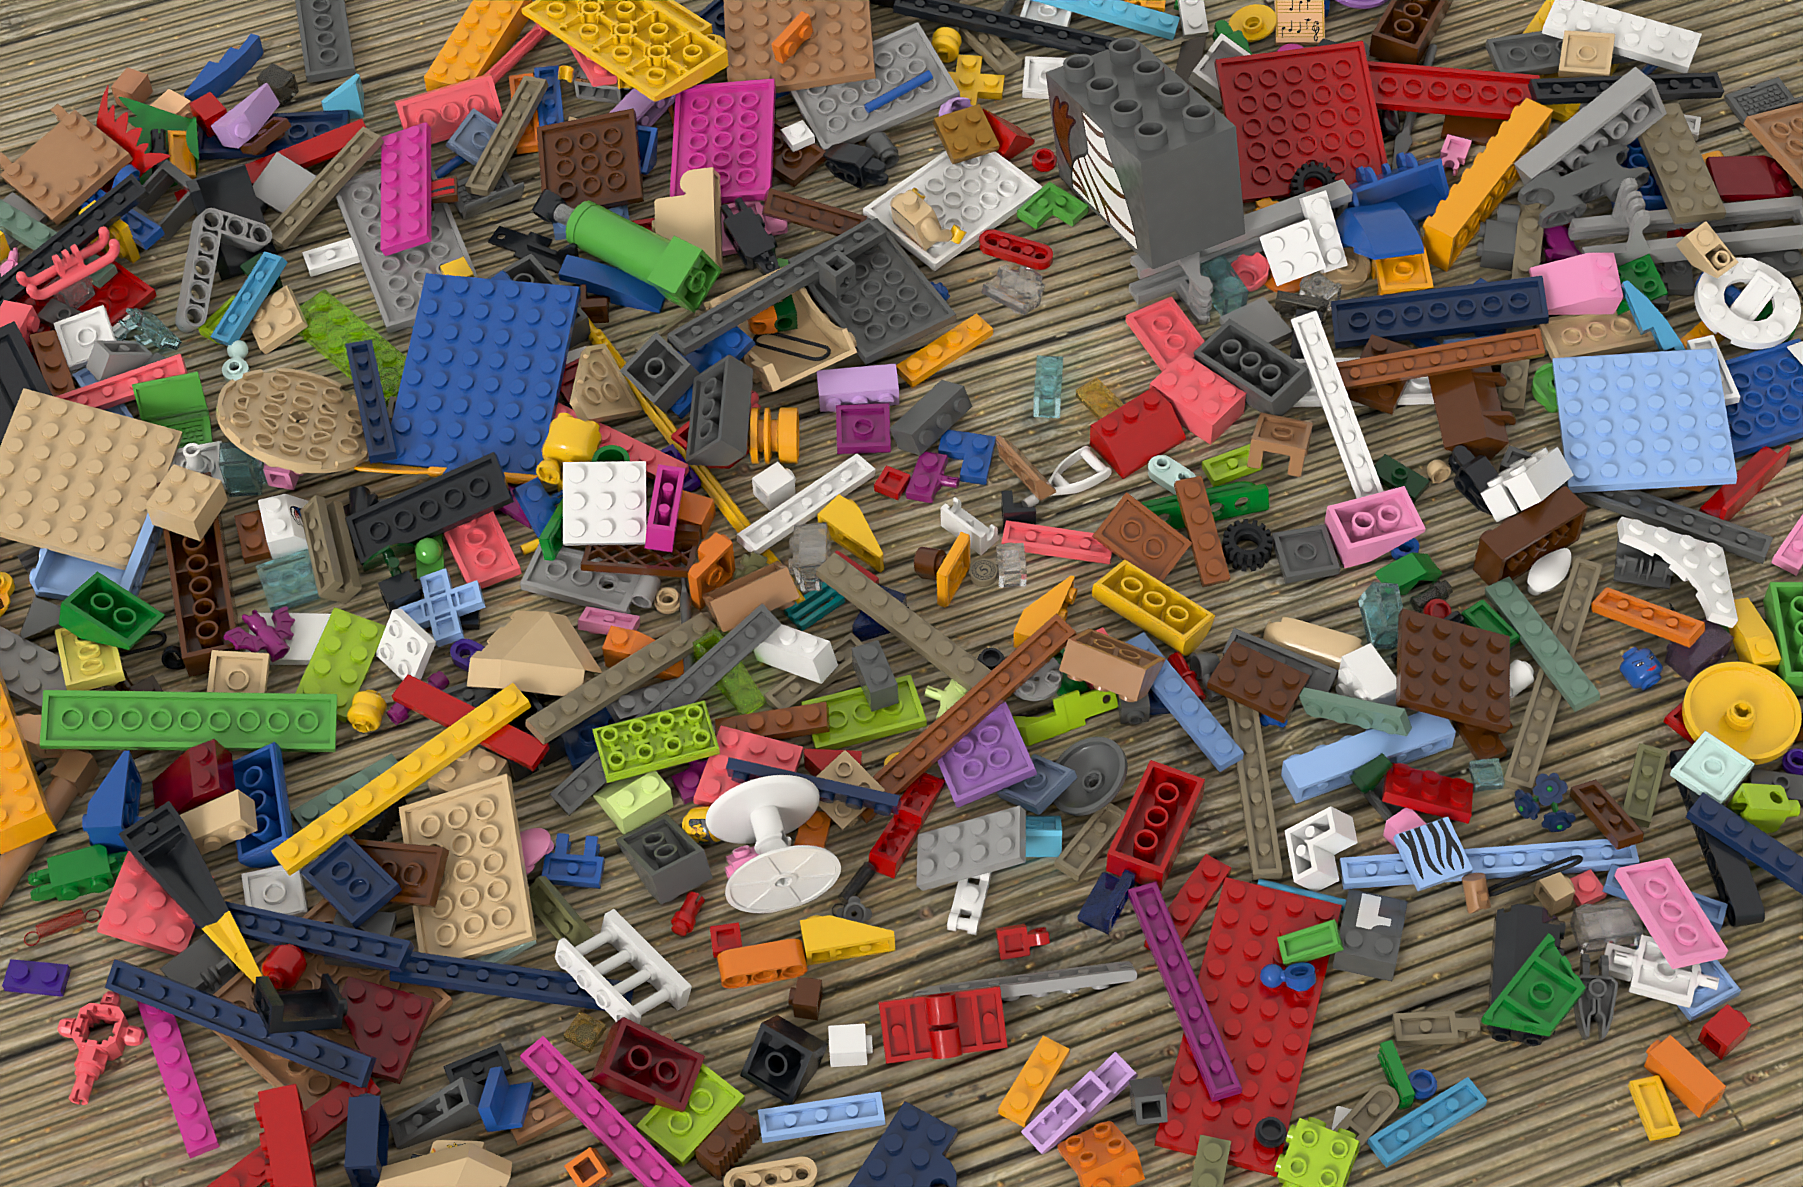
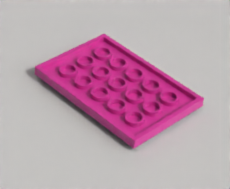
M774 78L700 84L676 94L670 197L685 195L680 186V179L685 172L693 169L713 167L720 175L721 204L735 203L734 200L739 197L742 198L743 202L764 200L766 191L769 188L772 189L776 96Z

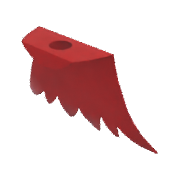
M107 85L100 103L96 127L131 155L133 160L129 164L140 171V178L148 169L171 157V155L163 153L144 154L149 145L148 143H143L136 147L142 128H135L126 133L128 112L123 113L114 122V104L108 112L109 85ZM116 175L100 189L106 193L112 189Z

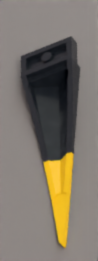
M170 801L120 832L118 835L138 864L255 984L256 977H260L262 974L189 829Z

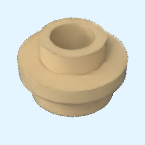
M662 588L654 599L655 608L663 614L675 613L680 609L681 595L673 588Z

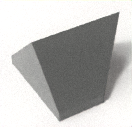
M33 596L20 631L22 639L58 624L61 606Z

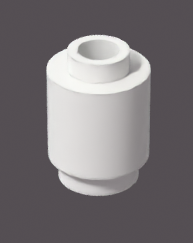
M1514 660L1510 663V698L1515 697L1534 682V670L1526 661Z

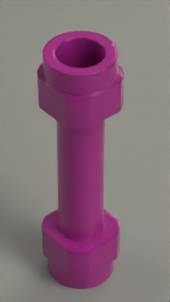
M441 671L433 673L427 678V684L441 691L449 684L448 678ZM396 702L386 714L395 725H398L409 718L408 713L411 709Z

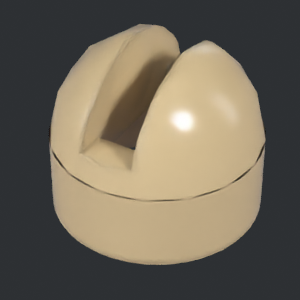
M1440 459L1433 460L1427 466V474L1433 483L1439 484L1448 479L1451 469L1444 461Z

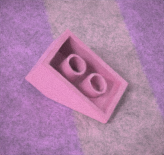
M1586 253L1529 269L1530 277L1543 276L1548 315L1614 314L1623 299L1614 253Z
M1405 486L1327 506L1324 523L1344 568L1370 562L1424 533L1426 530Z

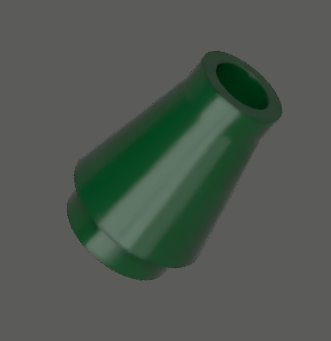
M1381 753L1374 759L1354 769V773L1349 778L1365 795L1369 791L1373 792L1388 770L1393 767V764Z

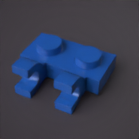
M557 833L555 853L545 855L542 876H546L553 885L601 889L605 860L604 857H599L601 846L598 844V836L586 835L584 855L570 854L572 843L569 842V834Z

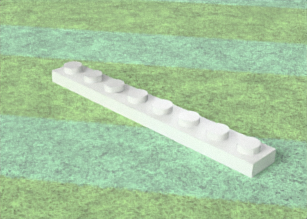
M1317 311L1291 319L1294 332L1356 499L1384 492Z

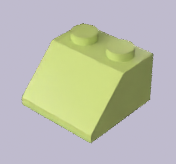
M657 771L614 781L593 794L595 800L623 835L673 808L671 789Z

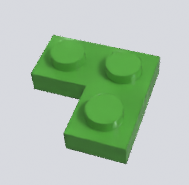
M1049 181L1017 210V218L1036 230L1052 215L1073 227L1089 212V206Z

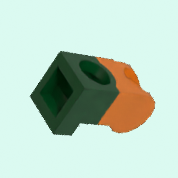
M792 294L782 299L781 302L775 303L748 319V329L750 332L762 335L798 329L797 311Z

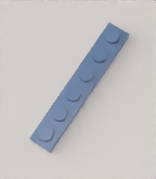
M1144 632L1125 642L1164 657ZM1165 659L1164 665L1151 686L1152 691L1219 772L1242 760L1244 752L1167 659Z

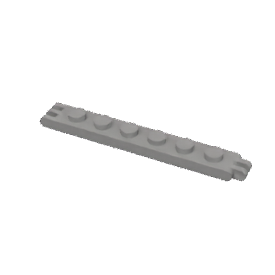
M1130 961L929 986L925 989L914 991L913 997L999 985L1002 1000L1014 1001L1022 995L1032 994L1033 997H1044L1053 991L1062 990L1063 993H1075L1084 987L1105 989L1110 986L1109 984L1136 980L1137 972Z

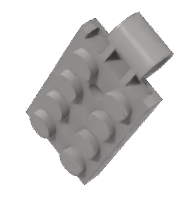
M540 543L520 582L521 590L585 607H594L631 614L629 609L631 603L641 608H650L661 585V580L657 576L581 571V561L584 552L562 546L554 561L545 560ZM598 557V558L593 559V560H591V561H593V562H600V561H602V559H601L600 557ZM606 584L613 585V587L609 589L603 588Z

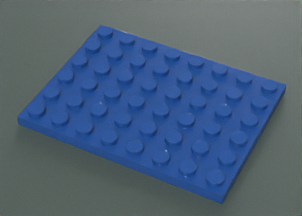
M426 273L391 422L397 459L382 461L383 464L429 468L432 466L448 467L452 463L457 467H461L495 452L503 472L537 475V465L544 460L542 457V446L548 436L549 425L555 418L581 294L580 288L577 286Z

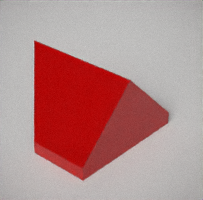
M983 108V112L1000 145L996 152L1006 160H1011L1035 143V140L1021 128Z

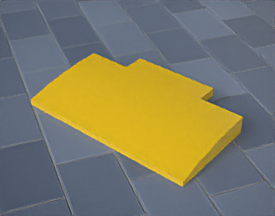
M535 0L522 8L523 15L654 102L693 87L729 66L728 50L705 36L713 33L712 24L674 0Z

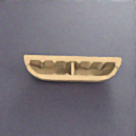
M1283 617L1281 622L1272 623L1269 621L1263 634V640L1336 670L1340 668L1342 656L1363 647L1361 645L1362 640L1358 637L1288 617Z

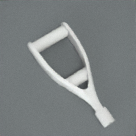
M1083 446L1065 458L1056 467L1048 480L1051 485L1055 484L1057 486L1054 487L1056 493L1051 496L1075 494L1087 490L1106 480L1111 475L1112 469L1106 467L1090 451L1089 446ZM1082 458L1097 472V474L1072 484H1069L1061 476L1067 468ZM1032 494L1022 500L1023 507H1033L1039 503L1040 499Z

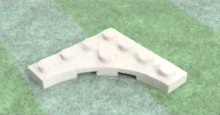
M1620 518L1617 523V529L1621 543L1639 549L1650 556L1654 554L1661 556L1664 561L1671 564L1669 568L1683 581L1689 580L1692 586L1697 589L1698 592L1695 596L1702 605L1707 621L1730 628L1734 627L1738 617L1723 547L1715 543L1694 539L1689 535L1671 532L1663 527L1648 525L1637 519Z

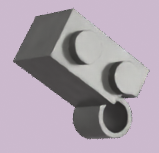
M1499 203L1497 219H1486L1485 222H1480L1478 237H1483V241H1478L1476 256L1481 257L1480 267L1511 271L1515 254L1520 205Z

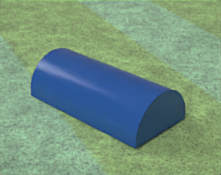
M273 742L233 761L236 790H240L255 801L258 831L246 835L243 839L236 840L239 863L252 868H268L280 865L271 851L294 835L282 751L280 746Z

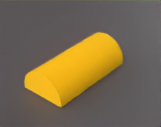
M1125 559L1093 584V599L1184 656L1190 655L1198 648L1208 634L1215 619L1214 614Z

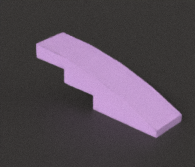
M1114 1052L1096 1071L1092 1072L1090 1070L1069 1091L1065 1089L1021 1132L1043 1155L1097 1114L1129 1085V1080H1134L1138 1075Z

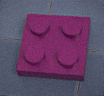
M889 403L836 405L837 454L891 452Z

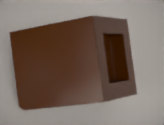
M581 284V309L593 324L609 323V297H588L586 284Z

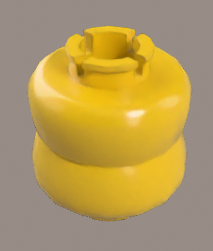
M941 27L933 33L931 44L942 63H950L958 57L962 39L955 29Z
M368 689L357 692L352 698V706L347 712V720L359 732L367 733L377 730L381 726L382 716L386 712L387 703L377 691Z

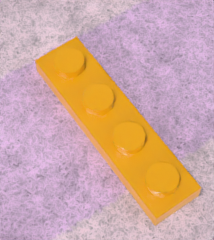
M976 313L897 364V374L913 388L993 336V328Z

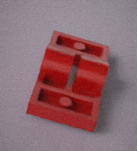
M999 985L878 1001L886 1064L926 1058L946 1059L961 1056L963 1053L1008 1048Z

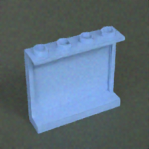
M147 514L126 570L40 548L39 561L36 568H33L30 573V584H32L36 596L65 600L98 571L138 597L161 538L163 528L153 525L149 514Z

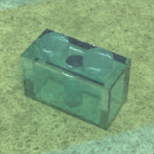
M1224 255L1200 264V274L1209 277L1211 283H1213V293L1210 295L1212 297V304L1220 316L1247 304L1248 289Z
M1037 355L1033 417L1060 418L1063 357Z
M232 442L220 443L219 468L229 497L262 495V484L267 483L263 471L264 467L261 468L262 461L245 453Z
M1372 582L1358 598L1368 644L1371 643L1374 648L1394 649L1398 644V614L1403 608L1398 584Z

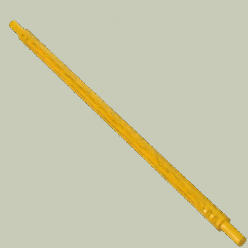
M589 319L590 342L593 345L606 344L621 370L626 361L603 331L597 329ZM624 376L644 412L670 445L673 444L686 461L687 451L671 439V435L678 430L666 413L660 410ZM689 465L700 479L703 489L710 498L714 499V503L737 533L751 525L708 467L705 465ZM770 548L760 554L767 557L766 563L768 564L779 561ZM796 587L800 598L794 600V602L796 601L799 604L806 599Z

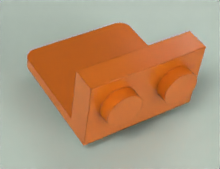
M1112 1121L1098 1123L1093 1128L1078 1135L1070 1136L1057 1145L1060 1155L1077 1173L1081 1187H1129L1145 1179L1137 1149Z

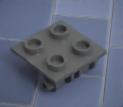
M1618 535L1613 581L1670 590L1671 576H1673V571L1669 568L1671 564L1664 561L1658 554L1650 556L1639 549L1621 543Z
M204 934L160 968L167 978L212 995L241 971L207 934Z

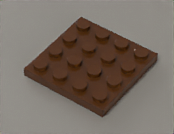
M634 108L537 127L542 192L544 189L550 190L565 200L567 206L573 209L582 202L589 200L606 209L644 202L637 118Z
M1402 608L1398 614L1396 706L1505 734L1510 728V636Z

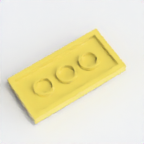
M65 628L55 630L67 690L89 691L102 686H113L118 682L125 681L118 647L81 639Z

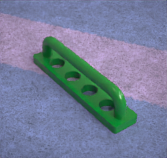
M1240 481L1205 488L1210 506L1214 503L1222 504L1218 511L1212 512L1214 521L1269 509V489L1266 484L1256 485L1252 482ZM1177 495L1147 500L1141 503L1157 516L1169 514V518L1165 522L1174 529L1185 528ZM1239 498H1248V501L1243 506H1235Z

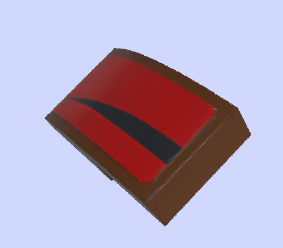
M457 176L431 180V211H434V204L459 202Z

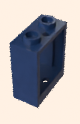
M369 1093L360 1094L358 1097H349L344 1168L352 1187H376L380 1179L382 1167L388 1165L389 1119L381 1097Z

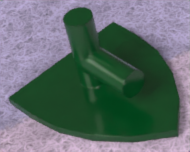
M411 543L388 545L364 562L363 571L365 572L387 564L391 576L402 573L399 558L415 553V547Z

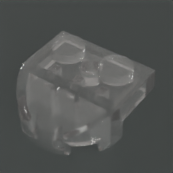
M1003 265L999 267L996 277L983 284L981 293L990 297L992 301L1011 308L1015 313L1026 315L1040 305L1046 284L1042 283V276L1030 268L1020 266L1019 270H1009L1008 265Z

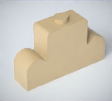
M713 167L689 170L680 179V186L685 195L655 200V220L652 221V231L669 240L676 236L702 249L722 269L721 273H723L720 175Z

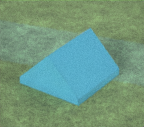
M1026 815V857H1058L1062 851L1061 816Z

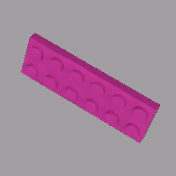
M427 122L381 137L384 141L381 145V251L385 256L432 241L431 128Z

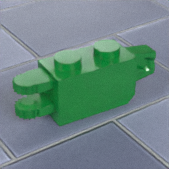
M97 844L48 857V868L38 870L28 876L30 885L40 886L31 890V899L39 902L57 897L59 902L64 900L71 901L79 896L94 892L101 893L109 888H113L128 851L109 854L106 847Z

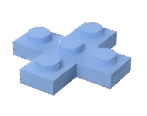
M446 568L420 577L424 599L399 608L407 613L421 628L431 627L438 647L464 639L460 616L486 608L479 582L476 580L453 588Z

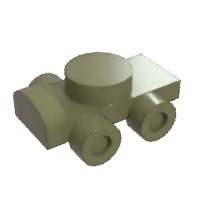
M753 551L750 556L744 553L740 564L745 566L743 570L736 568L733 578L738 579L769 565L766 563L767 557Z

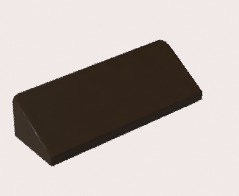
M1207 36L1182 42L1175 73L1195 91L1197 87L1190 83L1188 79L1204 57Z

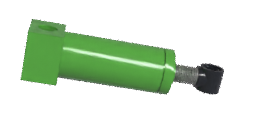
M544 189L531 210L532 213L547 223L559 222L565 225L566 239L569 244L575 243L578 249L655 287L667 300L692 311L694 314L722 271L702 249L676 236L669 240L590 200L582 202L573 209L567 206L565 200L557 194Z

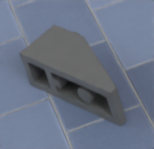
M461 1077L389 1121L396 1148L401 1150L466 1128L480 1120L481 1115L478 1111V1106L484 1086Z

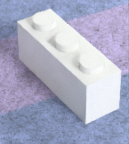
M783 624L753 650L757 661L820 684L838 666L830 641Z

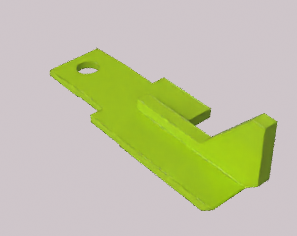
M1095 689L1080 695L1079 691L1075 690L1052 699L1054 712L1040 717H1012L1025 746H1031L1086 725L1085 719L1117 708L1118 702L1116 693L1111 691L1103 692ZM1105 695H1110L1108 702H1103Z

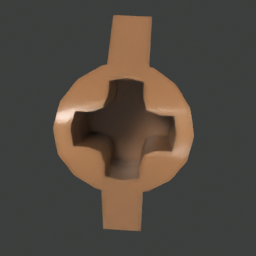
M1470 873L1463 876L1461 879L1468 913L1471 914L1481 909L1491 908L1485 874Z

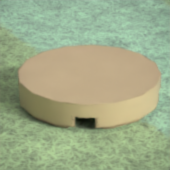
M1346 247L1343 250L1348 265L1326 273L1320 272V275L1328 285L1337 289L1350 290L1364 285L1369 279L1371 261L1368 257L1354 253V247Z

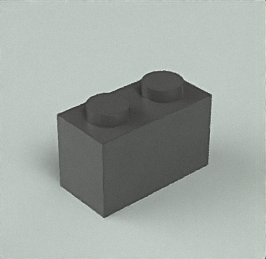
M879 640L851 648L853 669L871 711L899 703L898 684Z

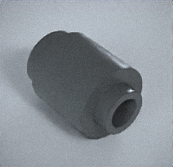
M878 132L868 137L865 147H869L875 153L876 159L885 162L886 169L894 167L899 161L897 148L888 136L883 132Z

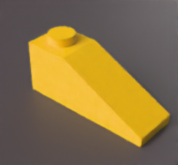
M838 494L817 514L818 530L881 573L884 570L883 552L863 513L853 500H847Z
M1748 597L1735 599L1734 603L1738 621L1733 628L1728 627L1739 661L1758 665L1774 673L1781 661V656L1772 632Z
M813 915L807 919L800 920L807 966L895 951V935L892 930L831 915Z

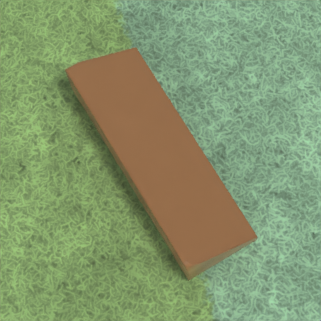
M1001 435L996 436L999 457L1040 501L1056 493V489L1015 445Z

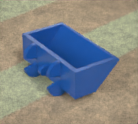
M1404 152L1396 155L1397 168L1391 170L1388 163L1382 164V174L1376 175L1369 166L1365 168L1363 166L1356 169L1357 182L1347 185L1353 193L1352 201L1348 203V208L1396 202L1418 223L1425 221L1428 216L1435 214L1439 202L1446 200L1449 194V187L1441 158L1427 157L1417 161L1412 153L1408 152L1404 155Z

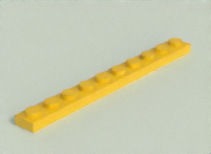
M511 683L271 851L286 873L291 876L324 853L345 834L349 835L531 708L529 700L514 683Z

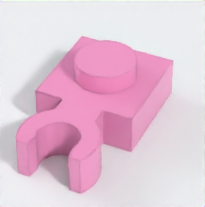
M1447 134L1440 158L1443 167H1451L1453 169L1452 176H1456L1459 164H1465L1472 140Z

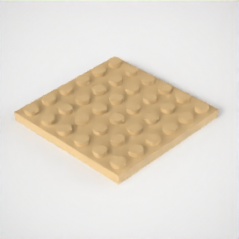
M23 388L0 445V537L126 570L148 514L145 505L157 489V483L161 482L170 470L182 439V431Z

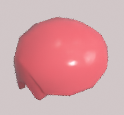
M1255 252L1251 256L1241 254L1231 263L1228 275L1234 287L1244 292H1253L1265 285L1270 266L1267 258L1259 252Z

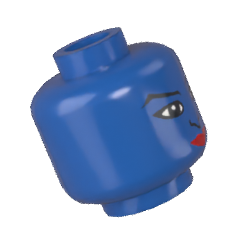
M1633 647L1622 655L1624 661L1619 669L1633 688H1642L1644 691L1662 679L1660 674L1663 671V666L1649 648L1638 650L1637 647Z

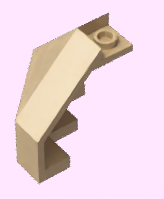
M516 610L510 616L511 621L505 627H500L487 640L488 645L482 651H476L470 658L467 686L483 690H495V688L504 689L511 683H514L522 692L565 696L593 679L595 673L601 674L603 672L567 616L545 611Z
M467 1143L383 1166L376 1187H507L511 1177L512 1162L472 1143Z

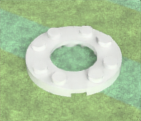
M1736 258L1739 263L1718 279L1705 272L1702 274L1695 288V306L1704 324L1715 335L1719 332L1730 339L1731 344L1742 348L1766 349L1784 342L1796 328L1801 315V304L1798 294L1791 281L1773 267L1753 258ZM1760 269L1781 286L1771 298L1773 304L1772 314L1767 319L1761 321H1748L1730 311L1725 303L1724 291L1733 283L1744 282V284H1748Z

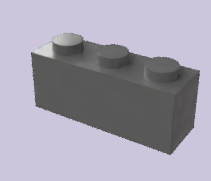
M945 380L937 383L890 427L898 449L921 456L973 407L965 387Z

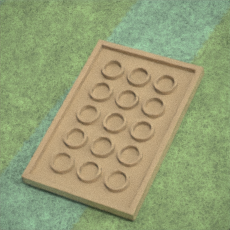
M508 774L399 807L403 843L444 847L449 850L436 908L412 906L420 953L472 960L537 940L512 780Z

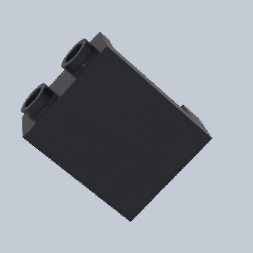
M329 973L322 974L319 989L279 992L276 991L268 976L256 977L253 1005L269 1034L342 1029L343 1017L347 1015L348 1011L347 1000L341 996L338 985L334 984Z

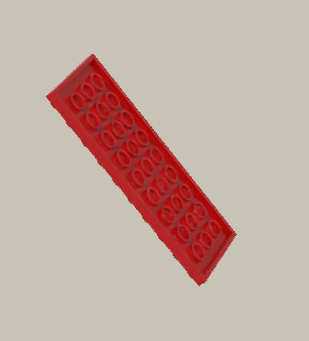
M1225 877L1198 983L1239 1079L1242 1093L1212 1102L1186 1036L1183 1033L1166 1097L1168 1122L1159 1123L1154 1146L1196 1156L1200 1135L1231 1141L1228 1165L1277 1177L1278 1172L1274 1170L1280 1154L1283 1153L1285 1141L1276 1148L1264 1147L1256 1140L1255 1128L1260 1120L1266 1117H1275L1285 1125L1288 1132L1330 955L1305 962L1313 965L1316 973V983L1306 991L1291 989L1286 985V982H1282L1276 988L1266 987L1261 982L1260 972L1267 964H1277L1283 970L1286 969L1283 964L1277 937L1333 919L1338 924L1342 905Z

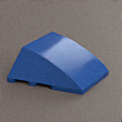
M1396 202L1346 208L1335 221L1343 248L1354 247V253L1378 260L1424 253L1419 223Z

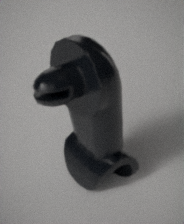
M1382 109V117L1379 122L1383 138L1388 135L1395 137L1399 133V111Z

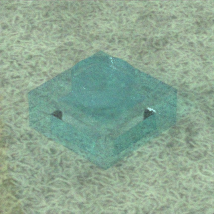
M1499 758L1470 761L1469 771L1474 792L1504 788L1505 781Z

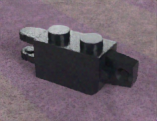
M741 197L734 200L735 206L739 211L735 215H733L727 204L722 205L720 208L725 217L723 220L724 233L745 267L751 270L758 268L763 275L779 269L780 266L776 259L775 251L778 247L777 242L772 234L768 235L765 231V223L760 214L755 215L751 207L747 208Z

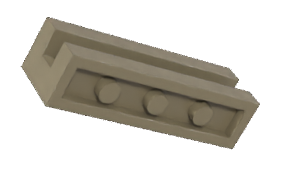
M315 495L300 510L318 595L321 598L347 604L362 589L343 504L333 500L326 507L325 498Z

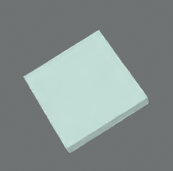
M1704 731L1671 770L1670 776L1701 796L1704 792L1723 805L1750 773L1755 763L1707 731Z

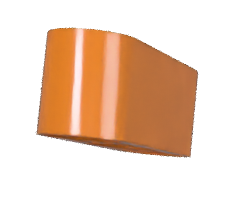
M785 939L729 949L717 956L721 984L728 989L797 978L804 975L808 970L803 942L799 939Z

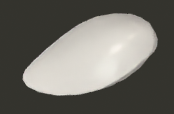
M1562 548L1551 552L1533 564L1527 579L1529 584L1527 590L1531 595L1539 596L1542 592H1548L1564 580L1571 563V552L1569 549Z

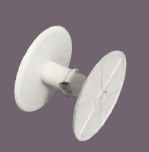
M773 775L757 778L728 790L715 800L708 809L706 826L712 835L730 843H756L754 849L759 854L740 866L731 875L726 884L725 896L729 904L734 908L750 913H773L801 906L821 896L837 881L841 872V865L835 854L817 846H790L792 839L786 837V834L807 822L819 805V791L811 781L792 775Z

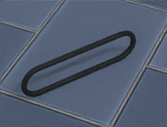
M778 332L769 335L827 350V353L820 357H811L757 342V338L762 335L756 334L753 337V341L758 347L810 361H821L831 354V349L826 345Z
M1581 855L1570 856L1497 883L1488 888L1489 897L1500 895L1580 864L1583 857ZM1576 860L1565 866L1532 877L1530 879L1524 880L1522 882L1516 883L1514 885L1508 886L1498 891L1491 892L1499 887L1505 886L1507 884L1513 883L1515 881L1521 880L1523 878L1529 877L1539 872L1548 870L1550 868L1556 867L1566 862Z

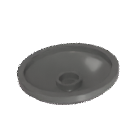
M1089 737L1076 742L1066 749L1057 759L1056 763L1075 770L1077 779L1053 801V804L1062 812L1073 816L1088 815L1109 804L1121 790L1127 775L1128 763L1122 748L1109 738Z

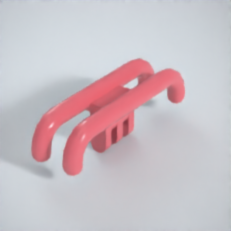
M100 227L98 230L99 238L93 244L80 251L74 244L70 246L72 254H69L66 249L61 251L63 259H60L57 254L52 256L53 266L32 277H27L23 271H20L16 274V279L20 285L26 287V291L31 298L36 300L47 299L111 264L119 255V241L117 239L109 241L108 228ZM109 241V251L104 256L87 265L84 264V260L104 249ZM56 275L62 278L43 289L38 290L36 287Z

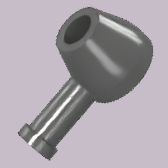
M1199 651L1191 653L1189 658L1190 669L1197 674V680H1202L1209 702L1212 703L1220 700L1223 697L1222 695L1207 689V682L1220 662L1219 657L1216 653Z

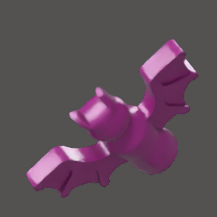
M287 606L275 610L271 617L274 628L267 625L264 617L260 616L258 611L254 609L252 615L243 614L242 619L256 636L245 632L240 627H236L227 631L223 637L225 640L233 643L235 650L247 649L254 653L266 650L270 654V660L273 663L284 658L289 652L290 647L284 640H292L294 634L291 632V626H293L295 619L290 617Z

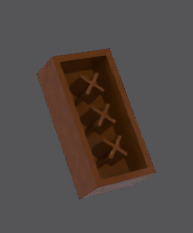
M1566 485L1552 492L1544 500L1524 509L1514 517L1509 516L1495 529L1486 530L1479 538L1473 570L1488 586L1506 577H1510L1512 581L1531 570L1533 564L1543 556L1556 550L1567 548L1578 541L1588 507Z

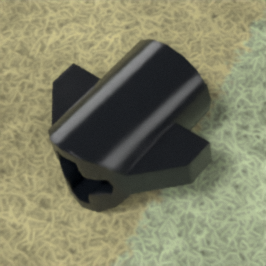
M353 487L349 491V504L343 506L344 513L350 516L379 502L378 495L375 493L371 494L367 487Z

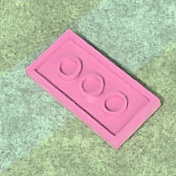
M1670 858L1617 869L1614 875L1672 969L1725 958L1728 949Z

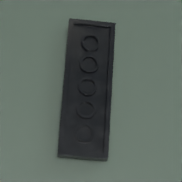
M492 452L347 516L345 519L360 563L363 566L369 557L388 545L411 543L415 546L421 539L436 537L513 503L514 500L499 458L495 452Z

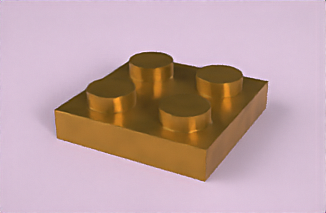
M980 104L935 117L933 120V125L952 165L998 151L1000 145Z

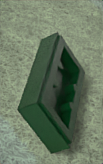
M1386 454L1374 465L1382 485L1390 490L1405 486L1413 503L1429 487L1430 480Z

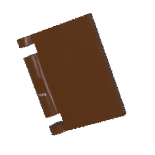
M1445 115L1440 138L1446 139L1448 134L1472 140L1471 144L1486 146L1492 136L1496 137L1501 124L1506 120Z

